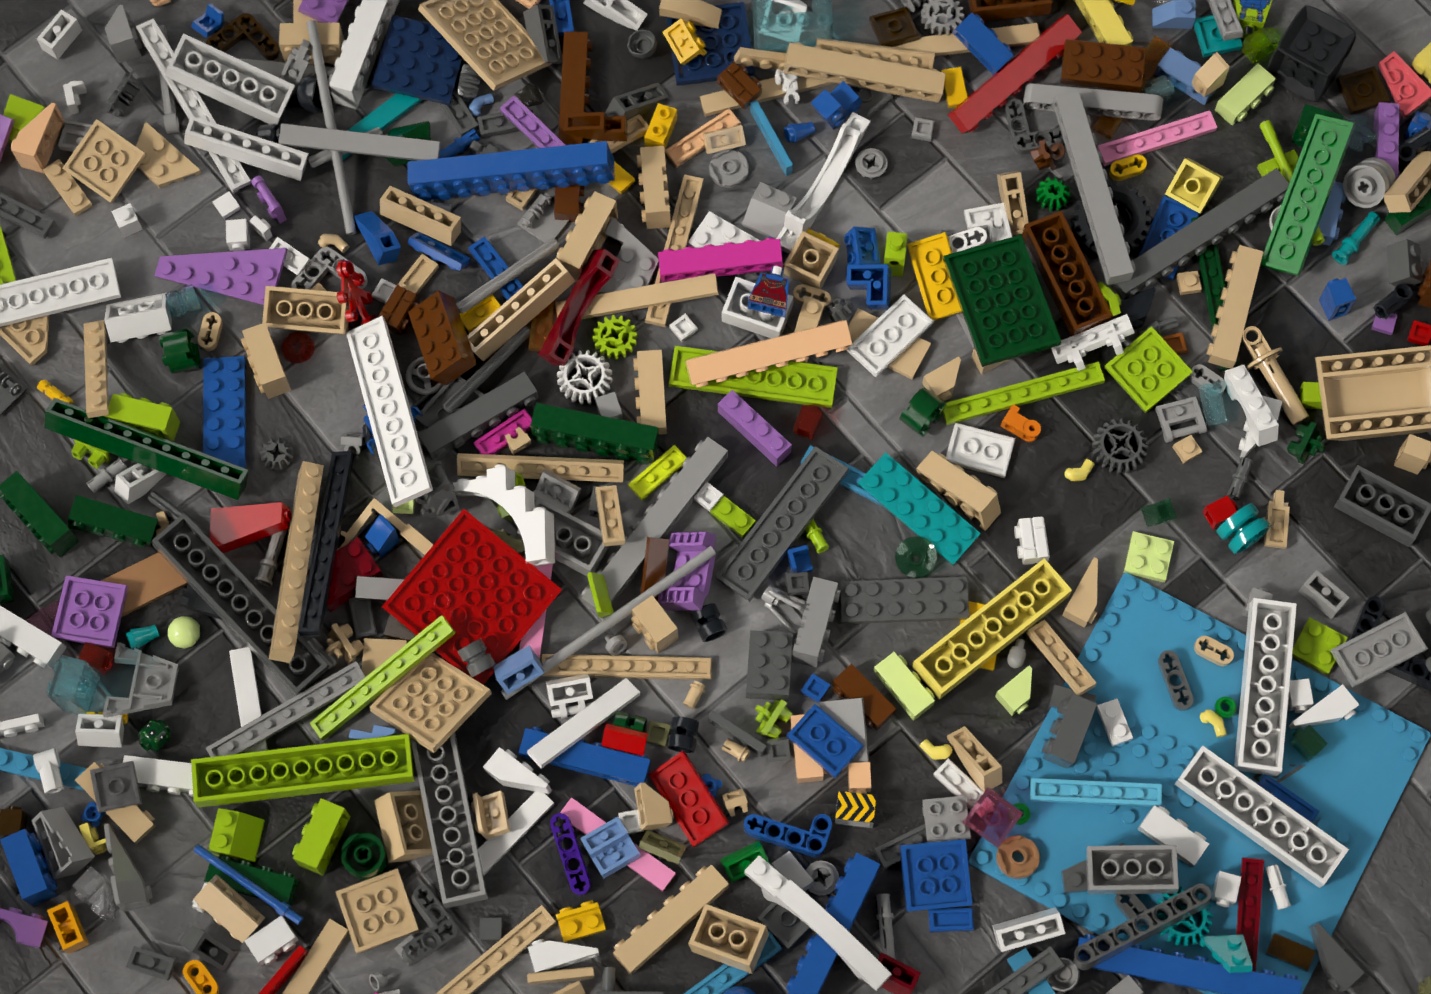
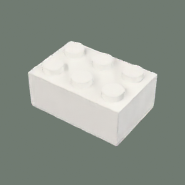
M735 277L722 310V322L769 338L782 336L793 307L794 296L788 294L786 318L748 309V298L756 283Z

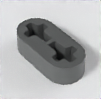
M1116 894L1114 900L1117 908L1128 920L1136 916L1133 909L1139 914L1148 910L1135 894ZM1120 895H1123L1124 897L1128 895L1130 897L1128 902L1132 907H1130L1126 902L1122 904L1120 902V900L1122 899ZM1140 923L1137 927H1143L1146 924Z

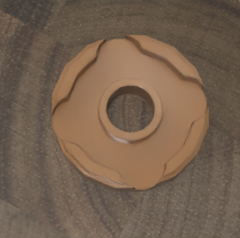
M1010 836L1003 840L997 849V865L1006 876L1014 879H1025L1032 875L1038 867L1040 861L1039 849L1033 841L1024 838V836ZM1019 852L1023 855L1024 860L1016 862L1012 858V854Z

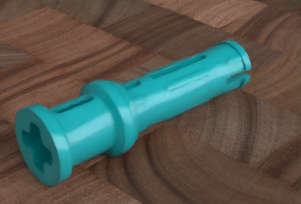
M1369 212L1352 235L1344 238L1339 249L1333 251L1332 257L1336 262L1346 265L1349 262L1350 256L1359 250V244L1380 221V217H1377L1376 213Z

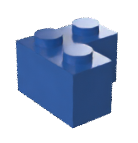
M844 81L831 93L825 89L811 102L816 112L833 130L836 127L842 126L852 112L855 113L859 110L862 103L860 97Z
M847 265V286L849 289L867 290L866 305L870 310L889 309L891 298V268L889 265Z

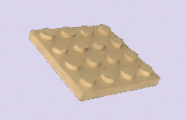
M431 653L390 686L370 706V710L404 734H409L410 738L435 753L491 695V691L472 677L434 653Z

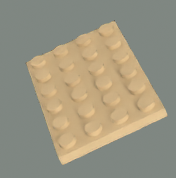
M428 0L419 5L418 10L493 91L552 64L545 63L527 30L498 0Z

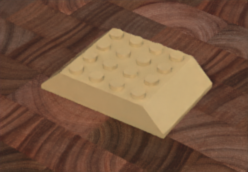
M1431 345L1315 358L1327 440L1347 441L1431 431Z

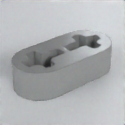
M1198 364L1192 367L1193 373L1189 376V379L1194 385L1213 397L1223 394L1226 382L1222 377L1204 365ZM1199 371L1203 373L1202 377H1195L1196 373H1199ZM1216 383L1220 384L1216 390L1212 388Z

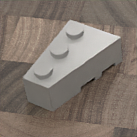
M64 807L41 811L32 819L53 879L77 874L95 857Z

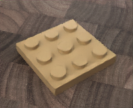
M96 119L62 169L107 201L113 203L147 154Z
M398 868L336 891L357 954L419 931Z

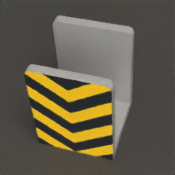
M839 791L835 824L873 828L876 795Z

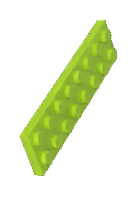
M675 346L669 387L728 394L733 390L738 396L832 408L838 367L788 361V365L776 367V364L769 365L768 370L756 372V369L749 370L748 375L736 377V374L728 376V380L716 382V379L708 381L706 386L696 387V384H690L685 360L719 351Z

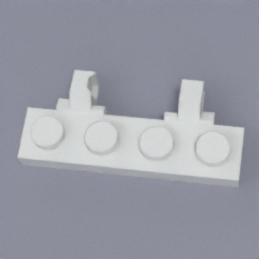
M1126 314L1061 340V345L1051 349L1057 364L1068 360L1069 363L1074 362L1077 370L1080 371L1086 368L1082 357L1086 356L1087 352L1104 345L1108 347L1113 345L1116 355L1122 354L1124 350L1121 342L1125 341L1124 337L1135 332Z

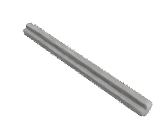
M555 238L550 239L456 304L458 310L461 313H465L560 247L558 241Z

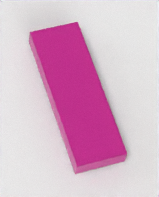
M524 408L473 443L480 454L495 455L508 446L505 435L509 434L511 438L516 439L518 437L516 433L518 427L525 433H528L531 430L532 418Z

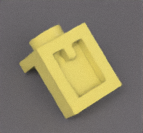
M88 823L79 825L82 837L92 853L96 855L107 851L106 838L96 841L99 839V835L95 827L92 828Z

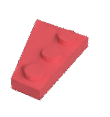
M1395 51L1379 62L1380 72L1396 104H1399V111L1403 119L1431 99V88Z

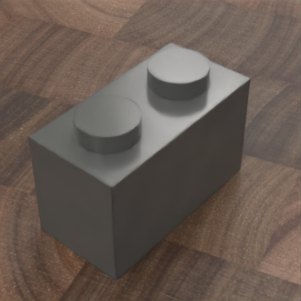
M1405 239L1387 246L1389 284L1394 286L1399 284L1412 286L1422 282L1420 244Z

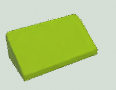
M589 572L587 577L597 616L602 618L613 614L614 611L604 575Z

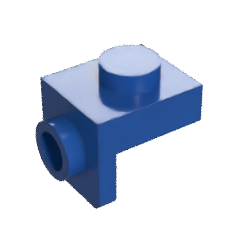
M210 3L207 5L206 13L192 22V28L207 38L222 28L224 13Z
M1417 111L1404 134V138L1408 139L1426 126L1430 130L1431 116Z

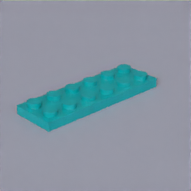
M886 452L858 482L861 488L952 566L981 534Z

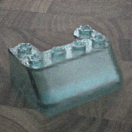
M752 0L754 49L786 53L789 43H801L804 46L815 47L817 38L833 40L832 0H812V12L773 13L771 0Z

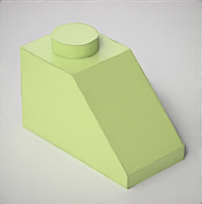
M1030 666L1025 668L996 693V699L1011 716L1016 712L1021 714L1029 707L1027 703L1030 700L1032 668Z

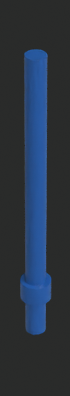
M200 844L195 847V853L275 908L279 915L282 917L286 916L297 925H300L304 918L290 909L291 906L284 901L280 902Z

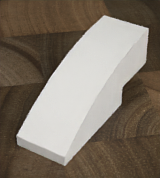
M628 0L584 1V4L594 11L634 30H638L647 16V13Z

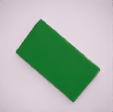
M759 841L720 859L731 883L746 876L744 871L758 856L770 864Z

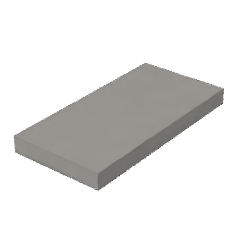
M1404 612L1333 648L1331 653L1351 687L1354 688L1423 653L1428 648L1409 616Z

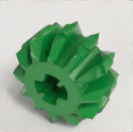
M1057 176L1054 177L1053 181L1047 177L1045 182L1041 181L1039 183V188L1036 190V195H1038L1037 202H1042V208L1048 206L1049 211H1052L1053 207L1058 211L1061 209V206L1065 207L1071 195L1069 193V186H1064V180L1058 182Z

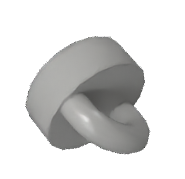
M622 635L605 636L607 641L605 648L610 655H619L627 647V641Z

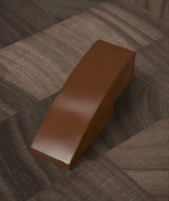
M605 112L565 114L564 133L592 140L623 142L627 141L628 123L626 116L606 117Z

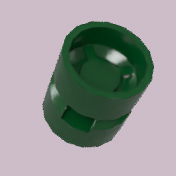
M617 711L613 725L644 733L647 718L637 715L630 717L629 713Z

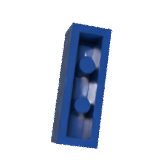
M971 13L952 33L994 75L1013 56L1012 50L1006 43L1002 44L998 40L996 32L988 29L983 24L984 21L979 15Z

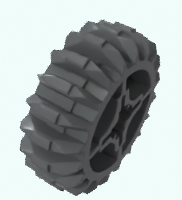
M1114 419L1111 420L1110 424L1105 422L1103 428H1098V434H1094L1093 439L1095 441L1092 442V447L1095 449L1092 453L1098 456L1096 462L1103 461L1102 468L1110 467L1109 472L1117 469V474H1120L1123 469L1127 474L1130 468L1136 470L1137 465H1142V459L1147 457L1145 451H1148L1149 446L1145 443H1147L1148 439L1147 437H1142L1144 430L1137 431L1138 424L1134 425V427L1130 426L1131 420L1127 424H1124L1123 419H1120L1118 424ZM1114 433H1122V434H1124V435H1123V436H1117V435H1115ZM1130 439H1132L1136 445V453L1132 450L1133 448L1129 445ZM1104 440L1108 442L1107 445L1111 448L1110 454L1105 450ZM1124 443V447H1120L1116 450L1117 446H1120V444L1122 445ZM1117 457H1124L1125 460H1120V459H1116V458H1117Z

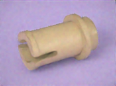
M694 681L693 684L690 683L691 688L683 701V704L691 709L696 708L695 706L702 693H705L704 689L706 686L698 681Z
M730 738L725 741V746L722 747L723 751L738 758L737 761L745 762L751 752L747 746L743 747Z

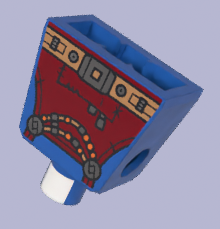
M773 266L770 274H760L748 298V309L786 318L789 280L782 278L783 268Z

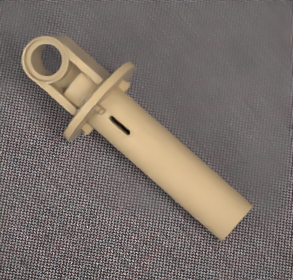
M1247 327L1243 332L1242 340L1253 358L1247 369L1259 368L1276 398L1282 401L1281 406L1292 425L1297 424L1309 415L1276 360L1279 356L1277 354L1283 351L1282 348L1279 347L1271 350L1257 327ZM1248 332H1255L1258 335V339L1250 342L1246 339V334Z

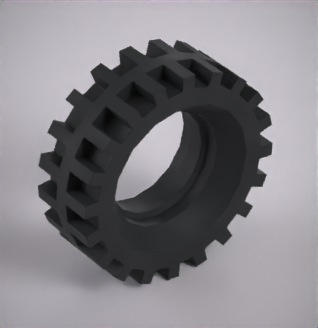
M1112 180L1111 185H1108L1113 192L1112 202L1128 218L1129 228L1123 235V238L1129 244L1130 253L1134 255L1138 248L1142 247L1151 223V216H1149L1151 209L1150 206L1145 205L1146 198L1137 195L1139 190L1136 188L1132 191L1127 189L1128 184L1125 182L1123 186H1117V181ZM1080 196L1072 215L1071 231H1074L1076 241L1079 240L1081 243L1080 249L1082 251L1085 248L1088 249L1089 256L1093 257L1094 254L1098 255Z

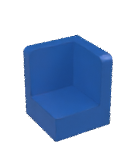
M808 545L787 550V559L791 573H808L813 571Z

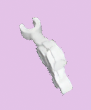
M777 69L775 83L777 85H780L781 81L783 83L782 91L786 92L783 100L784 104L788 105L789 97L794 98L795 104H798L800 99L797 93L798 76L786 74Z

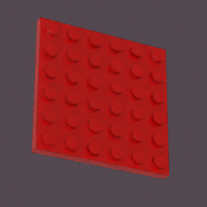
M463 509L384 603L382 608L416 636L441 615L444 616L456 633L435 651L454 667L471 677L466 668L468 663L462 661L457 651L482 638L487 647L485 653L491 654L494 662L498 664L508 656L562 589L531 563L526 562L525 558L468 511ZM493 666L472 678L484 685L494 673Z

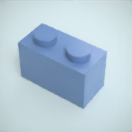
M530 645L493 666L496 679L507 695L544 674L541 661Z

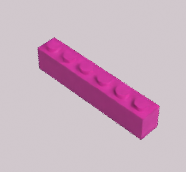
M766 238L764 241L747 240L744 243L737 244L727 242L719 246L708 244L701 248L685 247L683 250L666 249L663 252H658L662 283L714 273L717 277L771 271L773 266L783 268L780 239Z

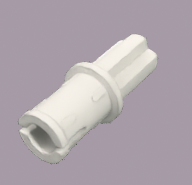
M1278 865L1268 866L1266 873L1271 885L1269 890L1273 892L1277 909L1290 907L1291 904L1285 889L1287 885L1283 883Z

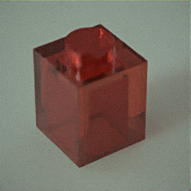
M803 404L794 424L793 433L813 440L822 420V411L814 405L807 406Z
M85 642L77 662L84 668L105 675L106 671H109L112 667L113 655L108 650Z

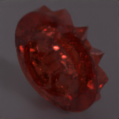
M299 331L294 334L290 333L284 339L281 346L284 357L293 363H303L309 360L315 350L313 339L307 333ZM298 341H299L300 344H301V346H303V347L299 348V351H298V354H297V352H296V350H295V348H294L293 346H296V344H297Z

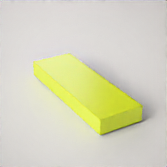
M673 445L632 480L628 487L643 501L677 472L687 457Z

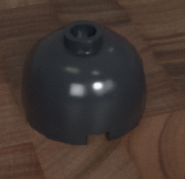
M312 73L303 77L296 88V96L299 104L306 111L323 114L316 73Z

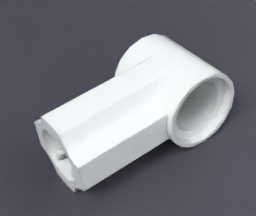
M53 748L33 754L35 767L38 773H40L44 793L54 794L63 790L64 786L59 770L60 759L57 750Z

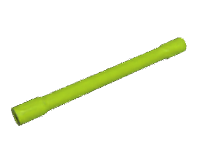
M1266 120L1260 124V128L1266 141L1269 143L1284 178L1290 183L1293 171L1279 143L1271 121ZM1319 226L1312 241L1314 246L1320 245L1325 241Z

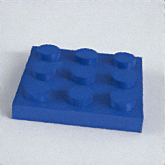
M966 839L900 845L907 912L972 905Z

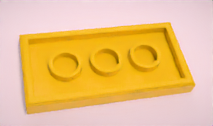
M946 232L908 243V251L928 316L935 321L961 313L960 305L943 261L944 255L952 253Z

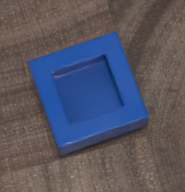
M812 673L802 688L801 693L819 704L830 688V684Z

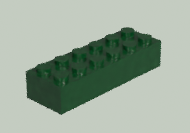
M540 403L535 405L530 425L533 440L540 444L553 443L560 448L573 447L585 453L593 451L600 456H617L618 459L624 461L629 459L637 460L638 463L644 465L655 462L660 441L659 429L655 426Z

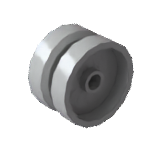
M1376 157L1366 158L1352 167L1345 175L1343 181L1344 193L1354 205L1362 208H1371L1384 200L1383 195L1396 181L1395 173L1386 161Z

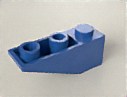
M372 211L355 215L354 220L378 266L397 261L401 246L393 231Z

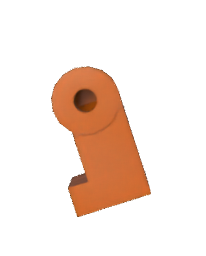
M1013 404L1002 420L1001 427L1027 442L1035 441L1041 431L1040 424L1035 420H1028L1018 413L1020 408Z

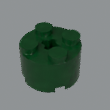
M190 328L159 336L160 345L165 353L162 354L164 366H169L172 374L199 368L198 365L201 362L199 348L191 340V338H194V334Z
M924 387L909 401L910 405L907 409L904 408L899 420L924 437L931 427L929 426L931 423L936 424L942 417L941 412L947 404Z
M357 833L350 836L342 846V863L353 877L365 881L379 876L384 871L388 862L387 853L384 845L375 835L371 833ZM361 854L368 855V858L366 860L362 859Z

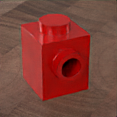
M1227 495L1205 506L1202 513L1212 530H1214L1236 513L1238 507L1235 501L1230 500Z

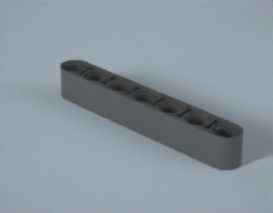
M1197 884L1078 946L1074 954L1076 967L1081 970H1088L1205 909L1211 899L1210 888L1205 884ZM1202 893L1206 896V899L1198 900L1195 895ZM1183 903L1187 906V909L1182 911L1177 909L1175 905ZM1164 913L1168 919L1161 921L1156 915ZM1144 923L1148 926V929L1141 931L1137 928V925ZM1125 933L1129 936V939L1121 941L1117 935ZM1105 943L1110 949L1101 951L1098 945ZM1084 953L1089 955L1090 959L1088 961H1081L1078 956Z

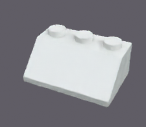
M167 293L106 305L104 321L110 342L122 343L130 338L137 337L142 339L150 334L157 333L161 335L171 330L172 319Z

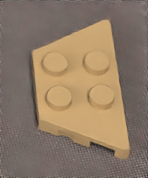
M147 122L144 124L136 147L147 155L137 169L155 185L162 188L170 183L180 182L184 180V177L193 174L197 176L201 173L196 165Z

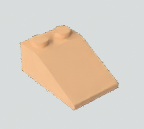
M55 103L47 106L12 141L11 150L21 167L44 173L42 169L47 167L65 123Z

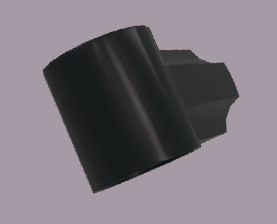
M1426 126L1408 139L1399 142L1398 157L1401 160L1410 161L1416 154L1431 145V131ZM1409 146L1411 148L1409 154L1401 155L1403 147Z
M1406 284L1397 285L1390 294L1374 305L1375 315L1379 319L1386 320L1398 310L1404 309L1413 295L1412 289Z

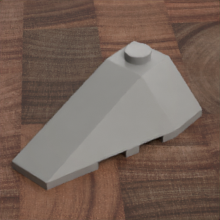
M108 823L104 824L106 846L109 854L112 853V857L108 861L112 873L115 875L111 877L115 904L125 912L151 905L152 891L150 886H147L113 827Z

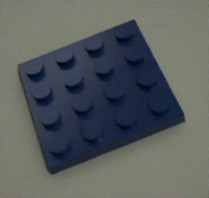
M744 2L715 5V7L722 9L718 29L694 25L696 28L695 34L705 43L706 47L704 49L707 53L705 56L699 54L685 65H682L671 48L676 86L717 81L718 75L734 62V56L740 47L751 49ZM667 17L668 27L679 19ZM754 66L745 67L748 71L747 75L755 76Z
M392 15L372 88L450 106L463 57L432 24Z

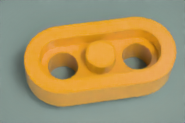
M191 960L185 964L183 975L196 994L219 993L218 983L202 962ZM198 968V975L193 976L192 971ZM207 986L212 987L210 993H205V988Z

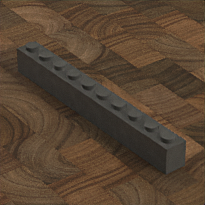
M1277 168L1134 259L1135 272L1132 279L1111 285L1123 300L1139 294L1140 290L1144 287L1149 288L1153 286L1161 276L1167 277L1173 272L1175 267L1179 265L1182 267L1187 264L1192 256L1201 255L1206 251V247L1211 244H1218L1223 239V236L1228 233L1230 235L1235 233L1240 228L1239 226L1244 223L1249 224L1261 212L1266 213L1276 202H1283L1289 183Z

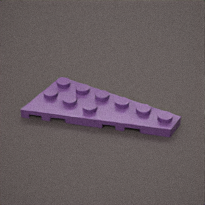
M277 248L160 256L155 277L264 305L266 286H278L288 249Z

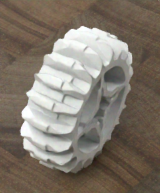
M580 350L578 351V356L571 353V360L568 359L565 366H559L561 371L557 372V377H559L557 383L561 386L560 391L565 392L566 398L572 396L571 400L573 403L579 399L581 405L584 403V400L591 404V399L599 397L598 395H606L604 390H610L609 384L612 383V377H610L612 370L608 369L610 367L608 362L604 363L605 358L603 356L598 358V353L596 352L592 356L589 350L584 355H582ZM576 368V375L572 376V379L568 381L569 374ZM581 372L583 375H586V377L588 376V381L586 379L581 378ZM601 374L602 376L599 383L594 387L593 380H595L597 376ZM584 387L587 390H579L577 388Z

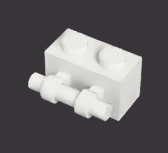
M588 674L546 681L550 706L559 705V709L551 710L552 718H568V715L578 714L591 704H585L584 701L593 698ZM578 701V705L566 707L565 703Z

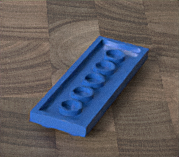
M245 356L203 358V453L246 469Z

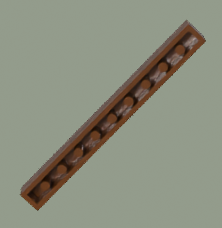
M564 32L558 138L565 145L584 144V142H587L586 138L564 133L565 114L588 113V111H585V106L589 105V93H586V87H590V75H587V70H591V58H588V52H592V40H589L588 32ZM578 184L569 185L565 188L555 186V220L576 221L579 213L582 214L584 211V203H580L581 197H584L585 186Z

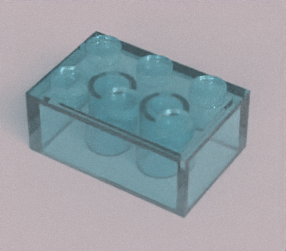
M61 655L60 660H57L54 665L55 675L47 686V696L62 711L77 715L86 714L90 710L100 676L86 661Z

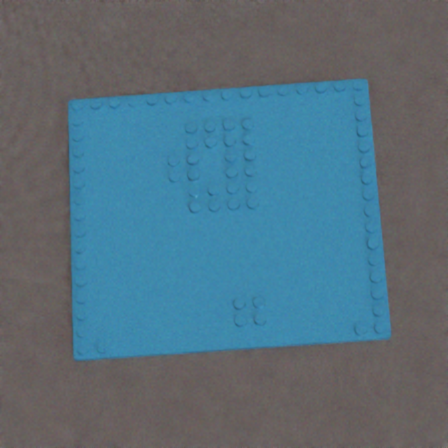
M1124 573L1077 660L1096 681V686L1086 693L1096 695L1095 703L1097 705L1118 699L1133 739L1112 747L1098 710L1095 708L1075 763L1066 769L1042 759L1044 756V752H1042L1043 745L1052 735L1049 732L1053 721L1060 715L1057 712L1058 709L1051 707L970 856L968 863L1049 909L1056 908L1063 917L1099 936L1128 921L1115 904L1116 894L1088 895V891L1064 894L1061 872L1086 860L1087 846H1117L1124 843V846L1159 845L1137 830L1152 807L1030 801V779L1162 784V807L1170 812L1169 816L1175 820L1178 818L1188 825L1187 829L1193 833L1195 831L1206 837L1205 841L1209 843L1193 867L1188 866L1177 858L1178 887L1182 886L1185 891L1188 887L1205 884L1210 888L1212 897L1216 874L1219 871L1240 876L1242 857L1263 859L1264 870L1256 972L1261 973L1262 969L1274 971L1275 976L1284 977V974L1298 976L1297 980L1302 981L1300 993L1302 994L1319 961L1317 951L1314 954L1309 970L1307 972L1265 954L1273 933L1279 934L1313 950H1316L1309 929L1312 924L1319 923L1330 936L1332 935L1430 738V732L1349 689L1347 690L1359 706L1354 709L1357 713L1348 720L1342 718L1338 722L1291 729L1289 725L1305 712L1295 713V710L1288 711L1287 707L1282 772L1278 778H1273L1271 775L1268 776L1277 781L1298 766L1306 765L1279 784L1319 810L1320 812L1312 823L1349 849L1325 885L1321 888L1317 887L1175 785L1202 745L1234 767L1246 635L1129 573ZM1201 636H1208L1230 647L1234 653L1233 660L1229 665L1222 667L1202 658L1194 651L1196 640ZM1203 642V644H1200L1201 650L1209 649L1207 647L1208 643ZM1166 650H1171L1177 654L1193 695V704L1186 711H1179L1173 706L1158 666V658ZM1223 651L1222 654H1219L1221 656L1220 659L1224 661L1227 658V653ZM1165 656L1163 662L1168 663L1170 667L1169 671H1166L1168 674L1169 672L1173 671L1171 668V662L1173 661V659H1168V657ZM1292 660L1290 681L1309 679L1314 703L1310 708L1341 686ZM1173 675L1170 677V683L1174 686H1179L1181 678ZM1065 681L1062 687L1071 689V687ZM1182 688L1181 690H1179L1180 699L1178 700V702H1182L1184 705H1186L1188 699L1182 697L1181 692L1182 690H1185L1184 688ZM1221 697H1230L1236 703V712L1230 718H1222L1227 735L1217 738L1214 726L1209 722H1201L1200 713L1205 712V710L1215 712L1214 706L1216 701ZM1222 705V706H1221V707H1222V710H1224V711H1228V710H1229V708H1228L1227 705ZM1239 771L1258 784L1253 778L1257 773ZM1264 774L1259 776L1258 779L1261 780ZM1016 803H1023L1030 810V818L1023 825H1016L1009 819V809ZM1017 810L1016 816L1023 817L1024 813L1021 810ZM1010 836H1024V838L1033 841L1039 849L1040 861L1038 867L1032 875L1025 879L1010 878L1002 873L997 865V849L1002 841ZM1015 852L1012 854V858L1016 862L1024 860L1021 853ZM1278 865L1283 883L1287 885L1285 889L1291 904L1290 907L1277 909L1273 892L1269 890L1271 885L1266 873L1268 866ZM1239 890L1236 903L1229 905V907L1219 906L1216 904V901L1210 899L1209 904H1211V908L1207 912H1212L1213 917L1207 919L1211 920L1213 925L1206 926L1210 932L1208 934L1203 933L1204 936L1236 935ZM1200 893L1198 898L1201 900L1205 895ZM1135 894L1148 910L1158 905L1157 900L1159 898L1163 899L1162 894ZM1120 895L1122 897L1120 902L1122 904L1126 902L1132 907L1128 902L1130 897L1128 895L1126 897ZM1197 912L1193 914V919L1196 922L1195 925L1199 927L1200 915ZM1145 925L1143 927L1137 928L1141 931H1145L1148 929V926ZM1183 926L1175 928L1176 931L1181 933H1191L1190 929L1187 930ZM1161 932L1138 943L1142 945L1143 950L1150 951L1151 947L1164 950L1163 954L1172 955L1173 952L1186 954V958L1195 960V956L1208 958L1209 963L1217 964V961L1212 957V951L1207 946L1203 948L1200 945L1199 939H1197L1195 945L1189 940L1188 946L1184 947L1181 940L1180 944L1176 946L1174 938L1167 942L1166 940L1169 935L1166 933L1164 936H1160ZM1125 933L1117 935L1121 941L1129 939V936ZM1198 990V991H1200V992L1203 993V994H1218V993H1213V992Z

